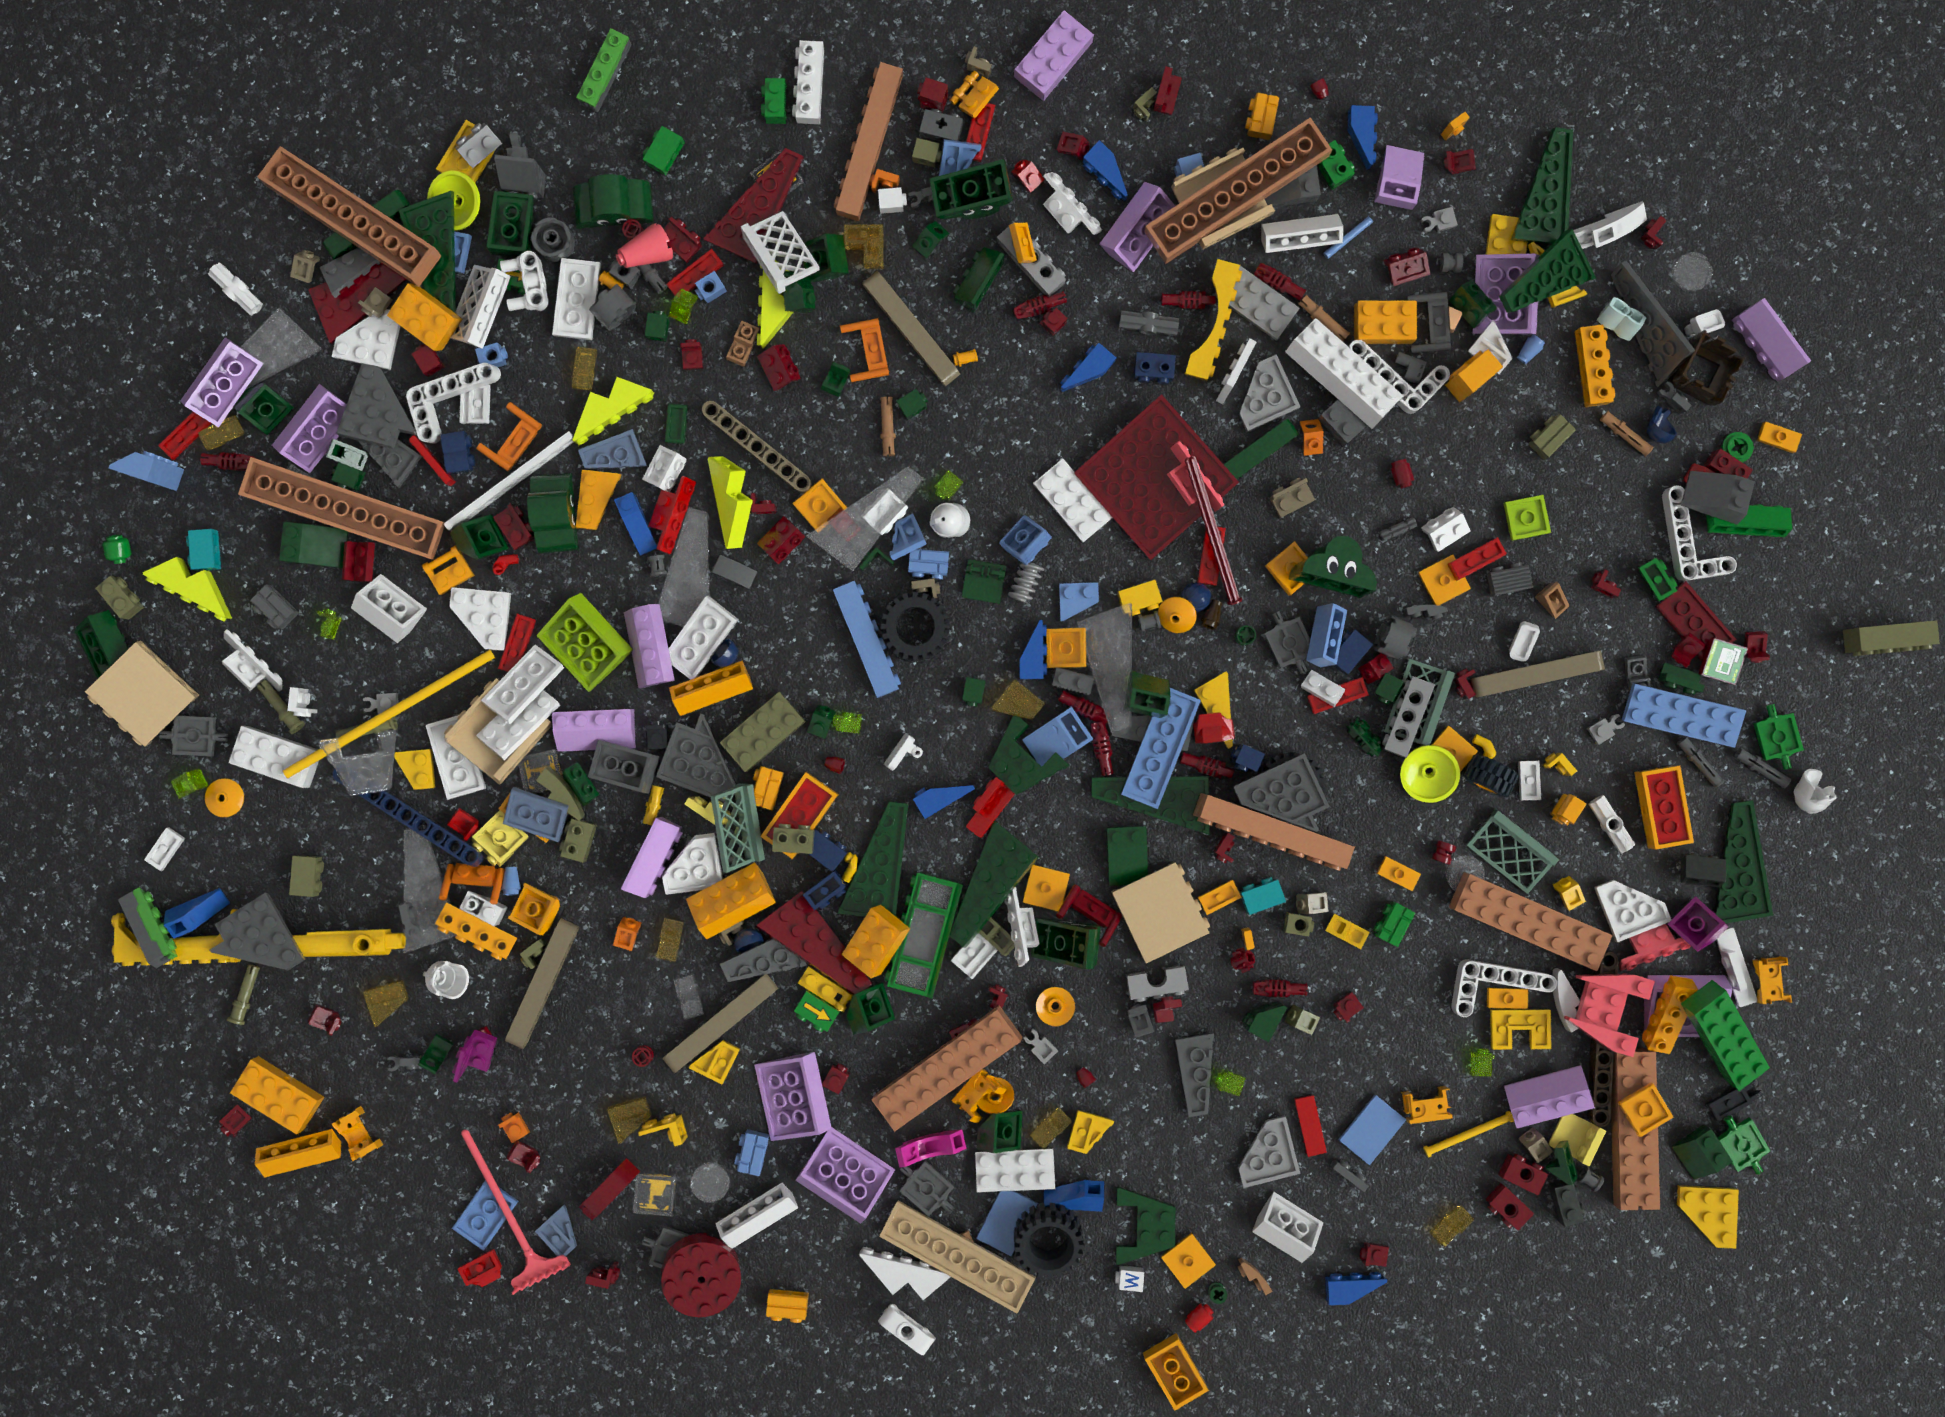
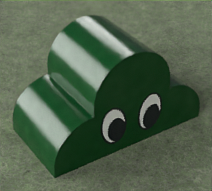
M1004 159L929 178L936 217L940 219L958 217L975 219L997 213L1000 210L999 207L1009 204L1013 200L1006 161Z
M605 174L591 177L588 179V183L578 184L573 187L577 229L623 225L630 219L637 220L639 223L654 222L651 184L648 181L627 179L622 175Z
M572 473L532 476L530 479V493H528L527 509L529 523L534 532L538 552L543 554L579 550Z
M1348 536L1335 537L1319 546L1312 556L1296 564L1289 575V580L1358 598L1375 592L1377 586L1373 571L1368 566L1362 564V550L1359 544Z
M1035 918L1039 945L1032 947L1031 957L1082 969H1094L1098 959L1100 925L1077 921Z

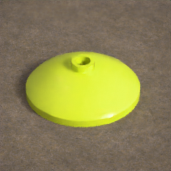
M453 170L446 171L433 180L427 199L448 191H454V230H462L468 227L478 214L480 207L479 191L475 182L467 174Z
M1425 745L1414 749L1404 759L1401 765L1400 778L1404 789L1411 797L1422 802L1433 803L1446 799L1455 791L1460 780V768L1456 758L1445 748L1436 745ZM1427 768L1433 769L1431 773L1425 772Z

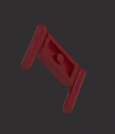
M1074 884L1058 910L1056 917L1063 919L1072 904V908L1103 928L1107 927L1099 941L1100 946L1106 947L1123 915Z

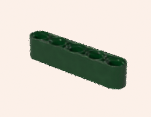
M395 190L372 207L396 221L401 218L399 209L411 204L401 190ZM336 232L323 242V246L333 260L358 248Z
M1286 419L1226 462L1224 466L1238 479L1298 436L1299 433L1290 420Z

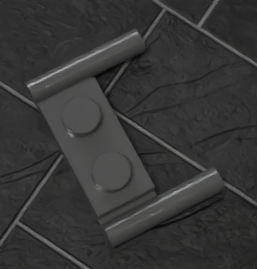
M1447 292L1409 295L1408 301H1428L1431 343L1411 345V353L1450 350Z

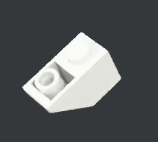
M468 891L459 909L492 926L500 924L508 907L499 902L493 905L490 903V898Z

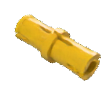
M652 785L649 800L645 805L647 808L642 823L653 825L658 810L662 806L660 803L664 791L663 787Z

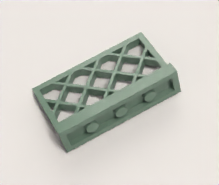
M1409 659L1402 679L1405 684L1407 676H1409L1410 680L1412 679L1409 672L1412 664L1419 666L1423 672L1422 675L1416 678L1425 676L1427 682H1430L1427 674L1432 672L1442 674L1439 682L1435 683V686H1438L1436 692L1433 689L1434 698L1428 702V704L1431 703L1430 709L1426 707L1427 718L1420 722H1425L1423 729L1419 725L1421 730L1420 738H1414L1413 740L1414 743L1422 746L1430 745L1455 673ZM1403 689L1395 704H1393L1388 722L1384 730L1385 733H1391V730H1389V725L1392 720V717L1395 714V711L1398 715V710L1396 709V707L1399 702L1401 694H1403V696L1405 697ZM1410 712L1402 714V717L1409 714ZM1403 730L1395 732V736L1403 739L1406 738V735L1401 734V732H1404Z
M753 784L733 785L734 788L711 796L722 869L725 873L754 861L760 862L765 860ZM734 793H735L736 803H734V802L732 801V798H733ZM720 798L725 800L722 809L719 807L718 799ZM729 804L733 807L730 815L726 813ZM737 812H738L739 822H737V821L735 820V817H736ZM724 817L728 819L725 828L722 826ZM732 824L736 826L734 834L729 832ZM740 831L742 835V841L738 839ZM727 836L731 838L728 847L725 844ZM735 843L740 845L737 853L732 851ZM743 850L745 854V859L741 858ZM732 855L734 859L732 864L729 866L728 859L729 856Z
M1496 808L1466 844L1527 894L1552 865L1555 866L1559 861L1553 853ZM1492 821L1498 825L1499 834L1488 835L1487 827ZM1502 836H1512L1514 838V846L1503 847ZM1499 837L1500 847L1489 848L1488 838ZM1485 838L1486 848L1477 849L1473 846L1474 842L1477 839ZM1518 848H1527L1529 850V858L1518 859ZM1515 849V859L1504 860L1503 850ZM1501 850V861H1492L1489 851ZM1542 860L1546 865L1542 870L1534 871L1533 861ZM1530 861L1531 871L1520 872L1519 862ZM1516 862L1517 873H1507L1505 871V863ZM1520 875H1531L1532 881L1527 887L1521 884Z

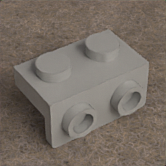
M485 123L476 124L471 129L472 133L467 137L464 135L456 142L457 146H455V149L472 168L502 144Z

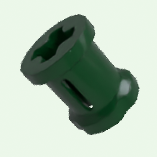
M1213 1282L1208 1286V1294L1213 1303L1222 1304L1226 1301L1227 1292L1222 1283ZM1218 1290L1221 1294L1217 1296L1214 1291Z

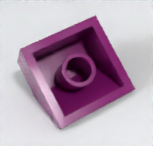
M1696 896L1668 923L1697 952L1714 942L1728 928L1727 924Z

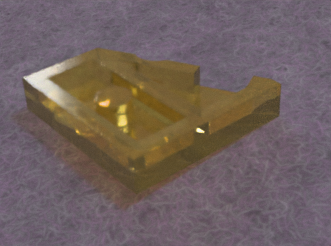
M1014 680L991 707V710L1033 720L1045 703L1018 681Z
M403 980L367 989L363 992L374 1027H378L381 1022L408 999Z
M646 1096L610 1106L607 1109L618 1144H621L625 1138L651 1117Z

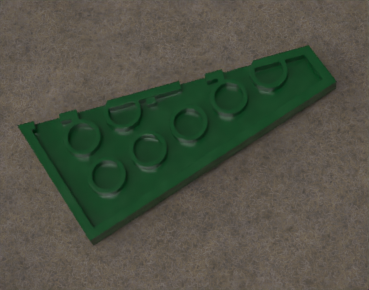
M1558 127L1552 129L1511 240L1552 245L1568 230L1573 129Z
M448 191L399 209L404 228L435 247L441 254V258L422 283L425 291L456 313L454 191Z
M1573 229L1566 230L1499 295L1507 313L1517 311L1529 306V304L1539 302L1544 298L1571 289V287L1596 279Z
M1208 776L1170 777L1158 809L1121 795L1128 777L1091 778V797L1209 835V825L1197 821L1198 817L1193 815L1200 793L1209 795Z
M1753 800L1731 803L1723 859H1726V882L1718 889L1715 914L1726 924L1773 916Z
M889 801L837 914L866 917L871 908L882 905L896 916L908 813L907 803Z
M996 821L993 822L950 932V936L963 948H966L1039 858V856Z

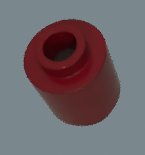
M1406 459L1391 463V472L1395 485L1400 486L1401 489L1412 486L1411 482L1415 481L1410 463H1407Z

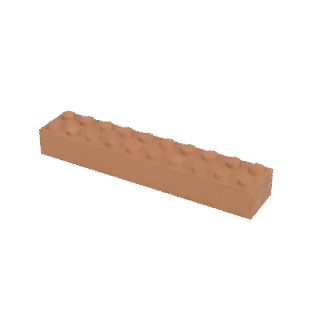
M1310 117L1147 224L1144 232L1166 264L1200 242L1202 238L1214 233L1328 158L1332 149Z
M281 146L257 176L266 187L418 287L441 258V254L435 247Z
M250 457L238 495L429 559H434L445 527V522Z

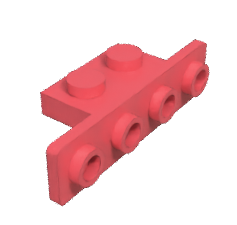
M1178 441L1171 447V450L1181 464L1167 473V476L1190 506L1197 501L1185 464V459L1190 457L1187 447ZM1200 470L1210 505L1216 512L1224 506L1223 499L1213 489L1211 481Z
M1663 924L1629 938L1636 954L1621 959L1619 969L1621 971L1624 969L1631 970L1637 967L1638 964L1643 962L1646 964L1650 963L1662 955L1667 957L1673 954L1674 951L1679 949L1686 950L1691 945L1682 937L1675 940L1667 924Z

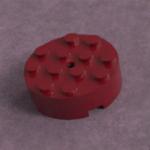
M707 1233L688 1235L677 1241L666 1253L661 1268L662 1290L668 1303L678 1312L691 1317H708L727 1308L737 1296L741 1284L740 1263L734 1248L729 1247L721 1237L718 1239L707 1236Z

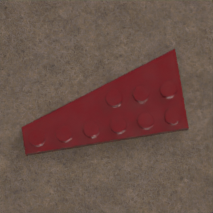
M785 148L703 240L757 264V259L743 239L741 226L747 223L749 226H752L780 212L804 157ZM760 229L756 233L765 236L767 230Z
M380 263L379 265L374 264L370 268V272L365 276L361 274L353 280L354 284L349 288L347 286L339 291L340 295L336 298L331 294L326 282L308 289L329 342L333 344L336 337L349 330L352 325L367 315L361 310L363 306L358 302L359 300L364 302L375 287L388 296L390 293L395 292L397 287L407 279L383 263Z
M803 891L755 926L767 933L775 941L777 940L784 945L786 949L809 965L820 970L822 974L830 977L852 995L872 985L867 976L842 955L845 947L818 911L811 907L803 896Z

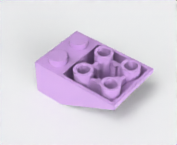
M1386 145L1374 202L1412 210L1417 204L1424 153Z

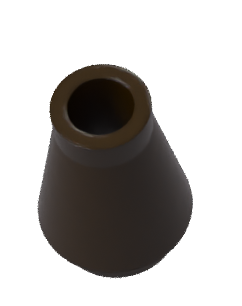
M1211 600L1209 607L1201 618V625L1203 627L1216 630L1217 626L1220 625L1222 602Z

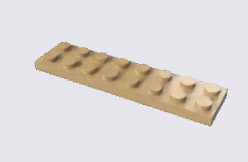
M899 1200L896 1202L879 1236L1015 1313L1019 1312L1036 1278Z

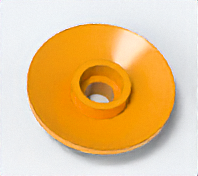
M1168 598L1161 603L1158 609L1161 625L1170 632L1184 633L1190 630L1196 622V610L1184 598ZM1173 616H1177L1179 620L1174 619Z
M218 779L207 788L205 803L212 814L218 817H230L238 813L242 808L244 792L241 786L234 780ZM221 794L225 797L223 802L219 799Z
M1050 987L1044 990L1037 999V1014L1044 1023L1050 1026H1061L1067 1023L1074 1014V999L1067 990L1060 987ZM1057 1002L1059 1007L1053 1009L1051 1007L1052 1003Z
M994 1077L1007 1090L1003 1095L993 1091L985 1094L977 1103L981 1110L989 1114L1002 1113L1012 1105L1014 1090L1005 1079ZM994 1097H998V1098H999L998 1100H995V1101L992 1100Z

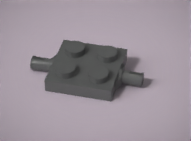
M1280 611L1272 614L1277 625L1272 630L1264 633V636L1279 668L1289 664H1296L1300 674L1308 671L1303 660L1308 654L1310 638L1300 617L1291 621H1284Z
M176 716L172 731H161L159 734L167 735H159V738L171 739L173 744L172 755L214 756L216 741L227 742L228 738L221 737H228V734L216 733V718Z
M926 1160L914 1171L908 1166L899 1169L908 1177L906 1183L899 1191L928 1217L940 1206L949 1214L953 1211L955 1207L946 1199L955 1186Z
M663 1225L659 1236L655 1240L644 1236L641 1245L652 1248L648 1264L662 1268L668 1250L677 1241L690 1234Z

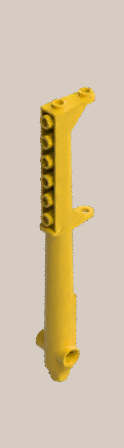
M232 909L230 914L234 913L238 909ZM117 913L113 915L111 922L114 927V945L112 946L114 963L122 962V966H133L134 962H141V965H150L135 935L125 926L124 914ZM391 929L307 932V935H292L304 957L389 955L391 949H404L406 945L405 934L391 933ZM220 934L216 936L177 937L171 939L177 946L175 951L178 956L163 965L173 964V961L178 960L179 964H191L192 960H199V963H211V959H218V963L240 962L241 959L210 952V949L224 941Z

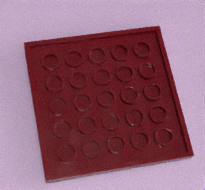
M1162 394L1074 472L1150 560L1202 516L1198 502L1196 501L1189 506L1167 476V473L1181 464L1171 450L1175 443L1180 441L1187 447L1190 456L1196 457L1200 470L1211 481V486L1221 497L1239 483Z

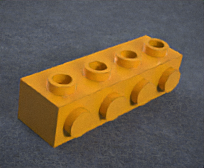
M1603 325L1580 327L1575 331L1585 407L1608 405L1614 401L1615 389L1611 384L1613 373L1612 369L1609 368L1608 362L1610 352L1606 348L1607 331L1604 330Z
M743 661L672 686L669 689L672 701L679 715L682 716L752 690L753 686Z
M449 903L445 904L435 922L438 925V930L446 934L450 931L456 934V939L464 943L468 940L474 943L472 947L482 952L484 949L492 952L490 956L500 961L502 957L505 959L508 957L517 940V937Z
M1670 975L1668 981L1664 984L1663 993L1656 1002V1008L1649 1018L1647 1029L1642 1034V1040L1648 1050L1667 1054L1671 1053L1687 1018L1681 1003L1698 991L1693 979Z
M333 1129L256 1148L255 1166L265 1178L335 1160L341 1157V1141Z

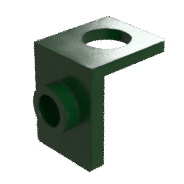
M934 221L924 228L913 244V247L925 258H928L937 244L949 235V232L938 222ZM934 228L939 229L942 234L937 233Z
M875 548L872 552L868 551L862 558L864 562L859 568L864 571L877 554L892 566L895 563L878 548Z
M436 1034L418 1065L435 1074L453 1043ZM425 1061H431L435 1066H429Z

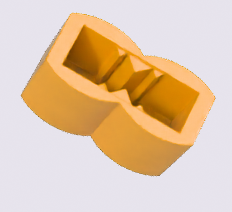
M1562 794L1550 813L1553 816L1552 820L1560 825L1565 824L1568 826L1569 823L1574 824L1585 808L1586 803L1574 795Z

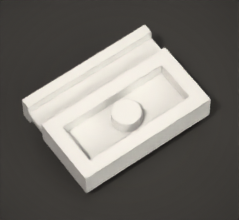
M490 385L461 394L460 423L489 424Z
M978 933L966 948L962 947L951 961L973 979L998 950Z

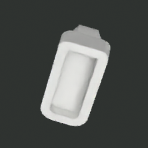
M1716 309L1692 318L1690 320L1691 324L1687 325L1684 330L1686 335L1690 337L1703 330L1710 333L1723 328L1725 321L1721 312Z
M1526 621L1520 623L1509 649L1512 659L1518 661L1528 660L1540 633L1539 626Z
M905 733L884 765L893 771L907 752L915 758H919L922 756L923 751L920 747L913 744L915 739Z

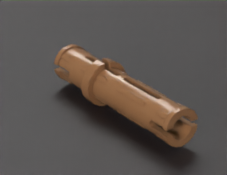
M1308 295L1298 304L1311 315L1312 319H1318L1342 342L1350 334V332L1328 315L1321 305L1318 306L1311 300Z
M881 397L882 434L880 438L883 440V456L887 457L889 455L890 457L895 456L894 439L896 438L893 430V397H888V399Z
M1609 411L1601 417L1600 421L1613 430L1612 433L1621 436L1645 457L1654 448L1625 425L1626 422L1620 421Z

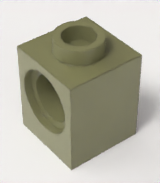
M917 138L912 161L935 168L936 162L940 163L942 156L940 144Z
M1286 912L1283 931L1309 937V933H1312L1314 928L1312 917ZM1302 919L1304 926L1302 929L1297 930L1295 922Z

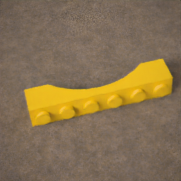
M1217 259L1212 277L1218 299L1216 323L1208 339L1190 355L1185 373L1187 376L1206 381L1208 377H1213L1216 367L1212 365L1213 359L1219 356L1221 347L1217 345L1219 339L1224 338L1226 328L1223 327L1225 320L1229 321L1232 310L1228 308L1230 301L1234 302L1237 290L1234 289L1235 282H1240L1243 272L1239 270L1240 265Z

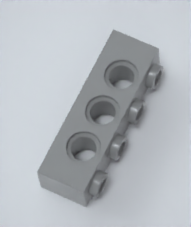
M1007 227L997 236L996 242L1044 295H1053L1065 284V273L1059 267L1055 268L1051 257L1039 250L1040 246L1033 238L1032 243L1038 261L1035 263H1018L1010 228ZM1046 269L1051 275L1049 277H1042L1040 272Z
M1414 676L1411 680L1407 679L1403 689L1406 691L1404 699H1399L1396 709H1399L1397 717H1392L1389 727H1392L1390 735H1385L1382 743L1385 746V751L1407 758L1435 684ZM1411 694H1418L1420 702L1417 704L1411 703L1409 696ZM1404 712L1412 713L1413 720L1405 722L1402 719V714ZM1397 730H1403L1406 733L1404 740H1398L1395 737Z

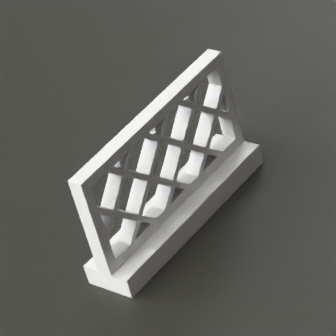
M783 211L752 226H749L748 223L741 226L743 239L778 294L786 291L785 286L820 270L813 256ZM781 219L784 221L783 228L773 226L775 222ZM766 229L767 233L763 236L757 234L756 231ZM771 231L780 232L779 239L769 237ZM784 234L793 235L792 242L782 240ZM767 242L776 243L775 249L766 248ZM780 244L790 246L787 253L778 251ZM793 247L802 249L801 256L791 254ZM775 257H785L784 263L775 262ZM789 258L799 260L797 267L787 265ZM802 261L811 263L812 265L807 269L800 268ZM785 270L794 271V275L785 278L783 274Z
M478 265L473 266L456 310V314L463 318L458 326L460 331L456 334L454 332L450 339L483 349L511 276L496 268L490 269ZM479 271H480L481 277H479L478 279H476L477 276H478V273H479ZM483 283V287L479 290L478 286ZM476 302V305L472 308L471 304ZM468 319L469 323L465 326L464 322Z

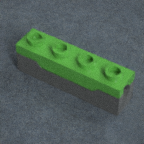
M610 28L576 97L580 105L594 112H599L632 45L628 36Z
M139 887L118 899L150 965L157 969L178 956L175 951L177 946L171 938L169 939L167 935L169 931L164 926V923L161 922V913L157 907L153 906L152 902L154 899L149 891L145 892Z

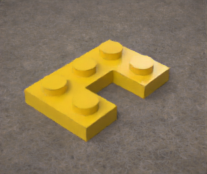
M1550 1009L1490 1010L1491 1049H1512V1030H1529L1530 1049H1551Z

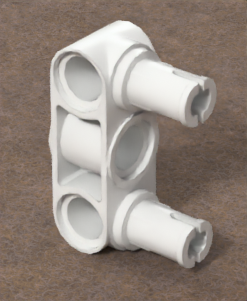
M526 251L515 259L500 261L502 272L516 270L522 272V281L526 293L524 297L507 299L509 311L524 308L527 310H544L548 305L546 280L539 257L532 251ZM530 258H535L534 264L527 266V261ZM537 296H541V302L538 304H534V298Z
M890 1304L878 1320L886 1330L921 1355L927 1352L936 1339L926 1327L921 1326L895 1304ZM909 1326L912 1328V1332L904 1333L902 1328Z

